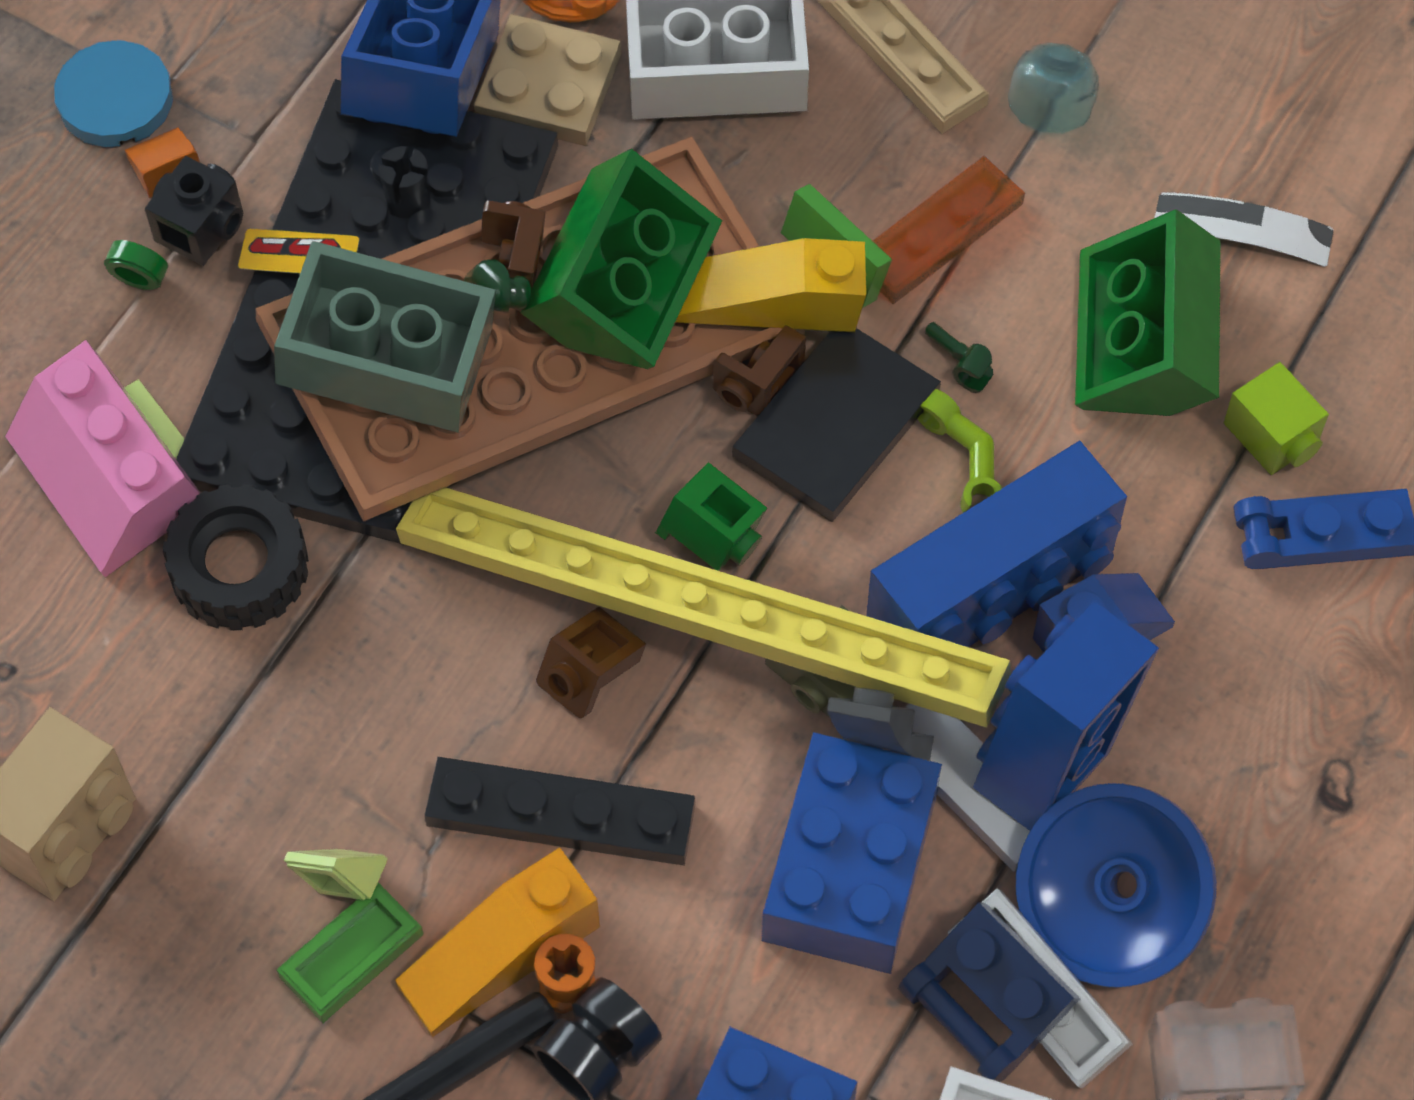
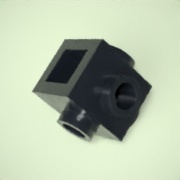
M184 156L172 173H166L159 180L154 189L153 198L144 208L154 241L202 266L207 263L223 240H230L236 234L244 214L236 180L218 165H204L187 156Z

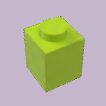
M1278 362L1232 393L1223 424L1272 476L1290 463L1294 467L1301 466L1318 452L1323 443L1320 438L1329 413L1281 362Z

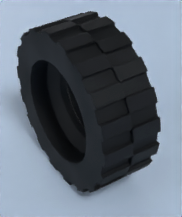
M230 484L218 486L219 489L211 492L206 490L200 493L190 504L185 503L178 510L179 515L175 521L170 522L166 530L168 534L167 542L163 541V555L166 560L164 564L175 596L181 605L183 603L186 605L188 613L196 620L201 618L206 621L208 626L219 629V626L229 627L230 631L243 630L242 627L253 625L254 628L265 625L267 620L275 616L276 618L280 617L286 612V607L292 601L295 603L301 595V585L306 583L308 576L306 562H309L303 532L298 518L294 519L292 508L285 501L283 503L279 501L275 493L267 489L261 491L255 489L254 485L242 484V487H231ZM242 530L251 532L261 538L267 547V561L262 571L253 579L239 584L224 583L214 578L207 570L205 564L206 552L211 543L220 535L230 531Z

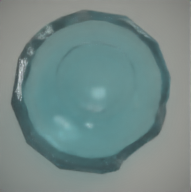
M1051 42L1034 45L1031 50H1026L1014 68L1008 94L1009 107L1022 123L1040 132H1068L1083 126L1089 120L1098 96L1099 74L1090 57L1071 45Z

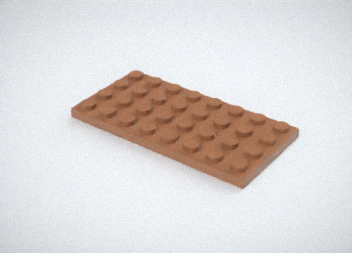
M692 136L642 156L723 220L706 257L760 247ZM587 178L523 203L530 208L546 211L543 245L535 281ZM481 219L382 259L464 281L467 273L481 261H498L501 246L485 244L481 241ZM293 294L256 308V322L273 353L276 339ZM509 308L508 313L494 310L491 334L459 433L301 390L293 389L362 520L366 521L713 374V362L721 352L739 362L746 361L752 357L763 341L767 340L772 343L783 328L675 322L655 366L650 369H644L566 348L520 313L521 310ZM794 329L803 335L805 333V329Z

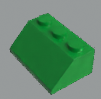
M631 148L591 169L531 289L530 304L526 309L521 310L520 313L566 348L650 369L655 366L723 220Z
M1177 209L1080 250L1075 405L1082 410L1171 416L1219 398L1221 241Z

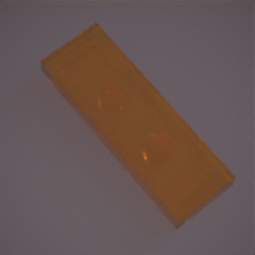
M985 156L981 157L873 240L892 259L880 292L892 304H895L1022 206L1025 192Z

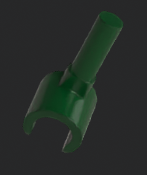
M931 322L926 327L925 334L950 353L954 359L959 361L952 373L955 380L963 388L974 393H980L993 376V369L990 366L992 364L990 350L981 344H972L968 347L964 343H960L937 323Z

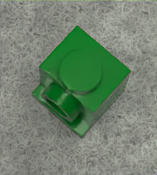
M708 462L673 497L655 533L664 540L670 535L717 571L730 559L738 566H741L753 553L763 537L755 530L764 516L767 507Z

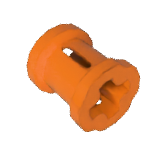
M558 934L548 938L540 945L535 955L534 969L538 978L540 993L547 998L554 1011L559 1013L573 1011L572 1004L595 981V956L592 948L583 938L573 934ZM573 967L578 969L577 978L566 973ZM555 970L565 974L559 981L555 980Z

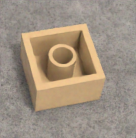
M51 707L48 708L0 767V866L55 902L66 886L68 888L74 887L82 880L91 865L93 852L107 835H115L124 827L131 816L133 802L136 798L114 747Z

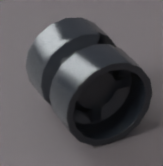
M600 977L572 1004L574 1018L572 1020L558 1019L532 1045V1051L544 1069L562 1088L577 1100H605L622 1082L620 1068L623 1065L636 1067L662 1040L660 1030L648 1013L622 988L612 981Z

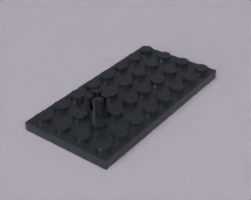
M335 79L272 230L357 236L359 238L357 253L382 259L481 220L486 201L500 203L516 201L524 203L539 197L558 148L557 132L470 111L466 112L457 136L442 133L433 134L421 129L385 122H371L364 118L341 114V80ZM255 270L176 460L199 492L206 490L211 492L219 489L218 486L228 484L231 487H242V484L254 485L255 489L261 491L267 489L275 493L279 501L282 503L285 501L292 508L295 517L401 544L396 527L412 501L363 521L293 389L275 384V357L256 322V308L293 294L300 273Z

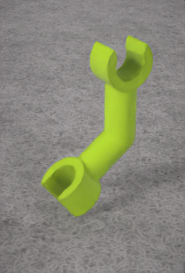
M935 389L921 404V408L924 411L917 419L932 433L937 435H944L946 433L969 450V482L964 488L960 502L962 513L971 508L972 496L983 494L989 497L1002 489L1001 485L994 480V441L987 432L961 414L958 405L950 396Z

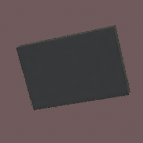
M857 328L855 332L830 331L732 446V457L833 522L923 413L924 409L921 408V404L935 389L940 390L941 381Z

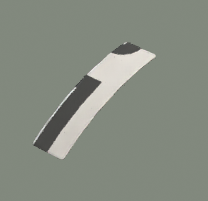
M1165 192L1159 195L1155 218L1177 209L1216 238L1260 246L1292 255L1323 267L1328 264L1333 237V228L1281 210L1232 199Z

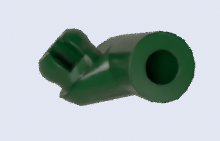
M497 260L481 261L464 278L465 282L496 290L495 311L508 313L509 308L524 310L530 304L531 286L529 280L524 276L509 277L506 267Z

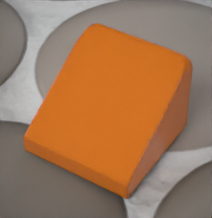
M179 127L124 150L149 198L153 197L154 189L159 180L166 173H172L184 156L200 163L194 146Z

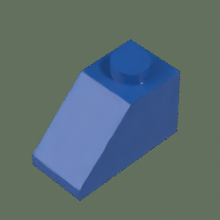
M1139 573L1093 574L1039 605L1033 639L1044 653L1047 650L1044 647V643L1057 623L1067 614L1076 619L1093 600L1148 640H1152L1173 628L1175 621Z

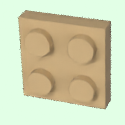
M510 14L475 101V113L557 132L558 139L587 146L621 56V40Z

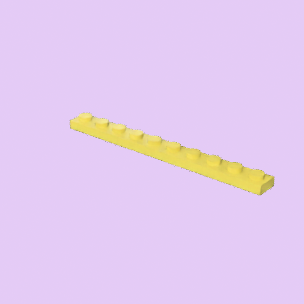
M446 487L413 500L396 527L401 544L855 687L894 693V699L986 728L1005 690V684L1011 675L1010 660Z

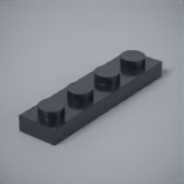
M437 757L424 817L428 827L685 866L695 811V795Z

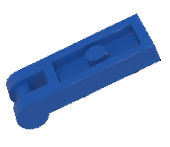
M1407 489L1272 501L1266 497L1253 496L1242 499L1233 506L1236 525L1239 529L1244 530L1246 541L1241 545L1244 565L1250 569L1414 556V516ZM1283 528L1285 539H1277L1271 536L1270 529Z

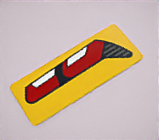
M248 229L245 233L238 267L246 270L301 273L312 241L357 252L359 238L349 235Z

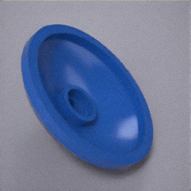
M1114 783L1099 784L1082 788L1061 798L1046 813H1043L1032 827L1022 847L1017 865L1016 895L1020 913L1078 980L1104 987H1127L1148 983L1180 966L1203 939L1211 922L1216 901L1217 882L1215 866L1203 834L1195 822L1178 805L1165 796L1140 786ZM1125 872L1132 874L1137 883L1136 891L1128 898L1124 897L1117 887L1119 877Z

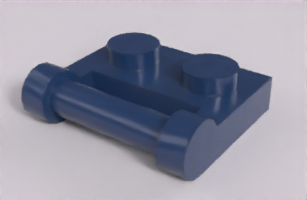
M981 902L975 905L924 962L913 968L898 986V990L912 1004L920 1002L980 1064L977 1072L982 1077L1000 1083L1015 1070L1081 999L986 903ZM951 970L1013 1032L1002 1045L999 1046L939 984Z

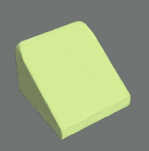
M326 849L289 851L284 861L290 869L320 894L365 900V898L371 899L387 863V857L382 854Z

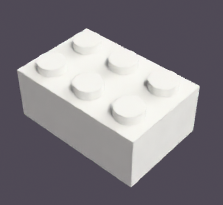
M626 0L632 119L807 111L809 63L803 0Z

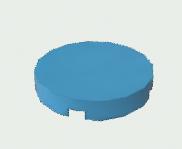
M123 40L98 42L78 51L62 66L54 83L55 105L66 129L84 143L105 148L121 146L119 141L135 138V142L149 137L165 122L173 104L170 75L161 58L143 45Z

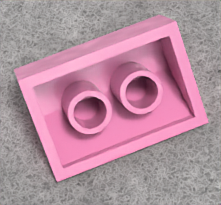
M86 340L34 377L5 436L104 577H107L166 534L170 522L175 521L179 515L178 510L185 503L190 504L200 494L110 367Z

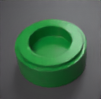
M126 240L112 242L104 260L106 270L113 277L127 285L143 290L159 288L169 267L167 261L155 251Z

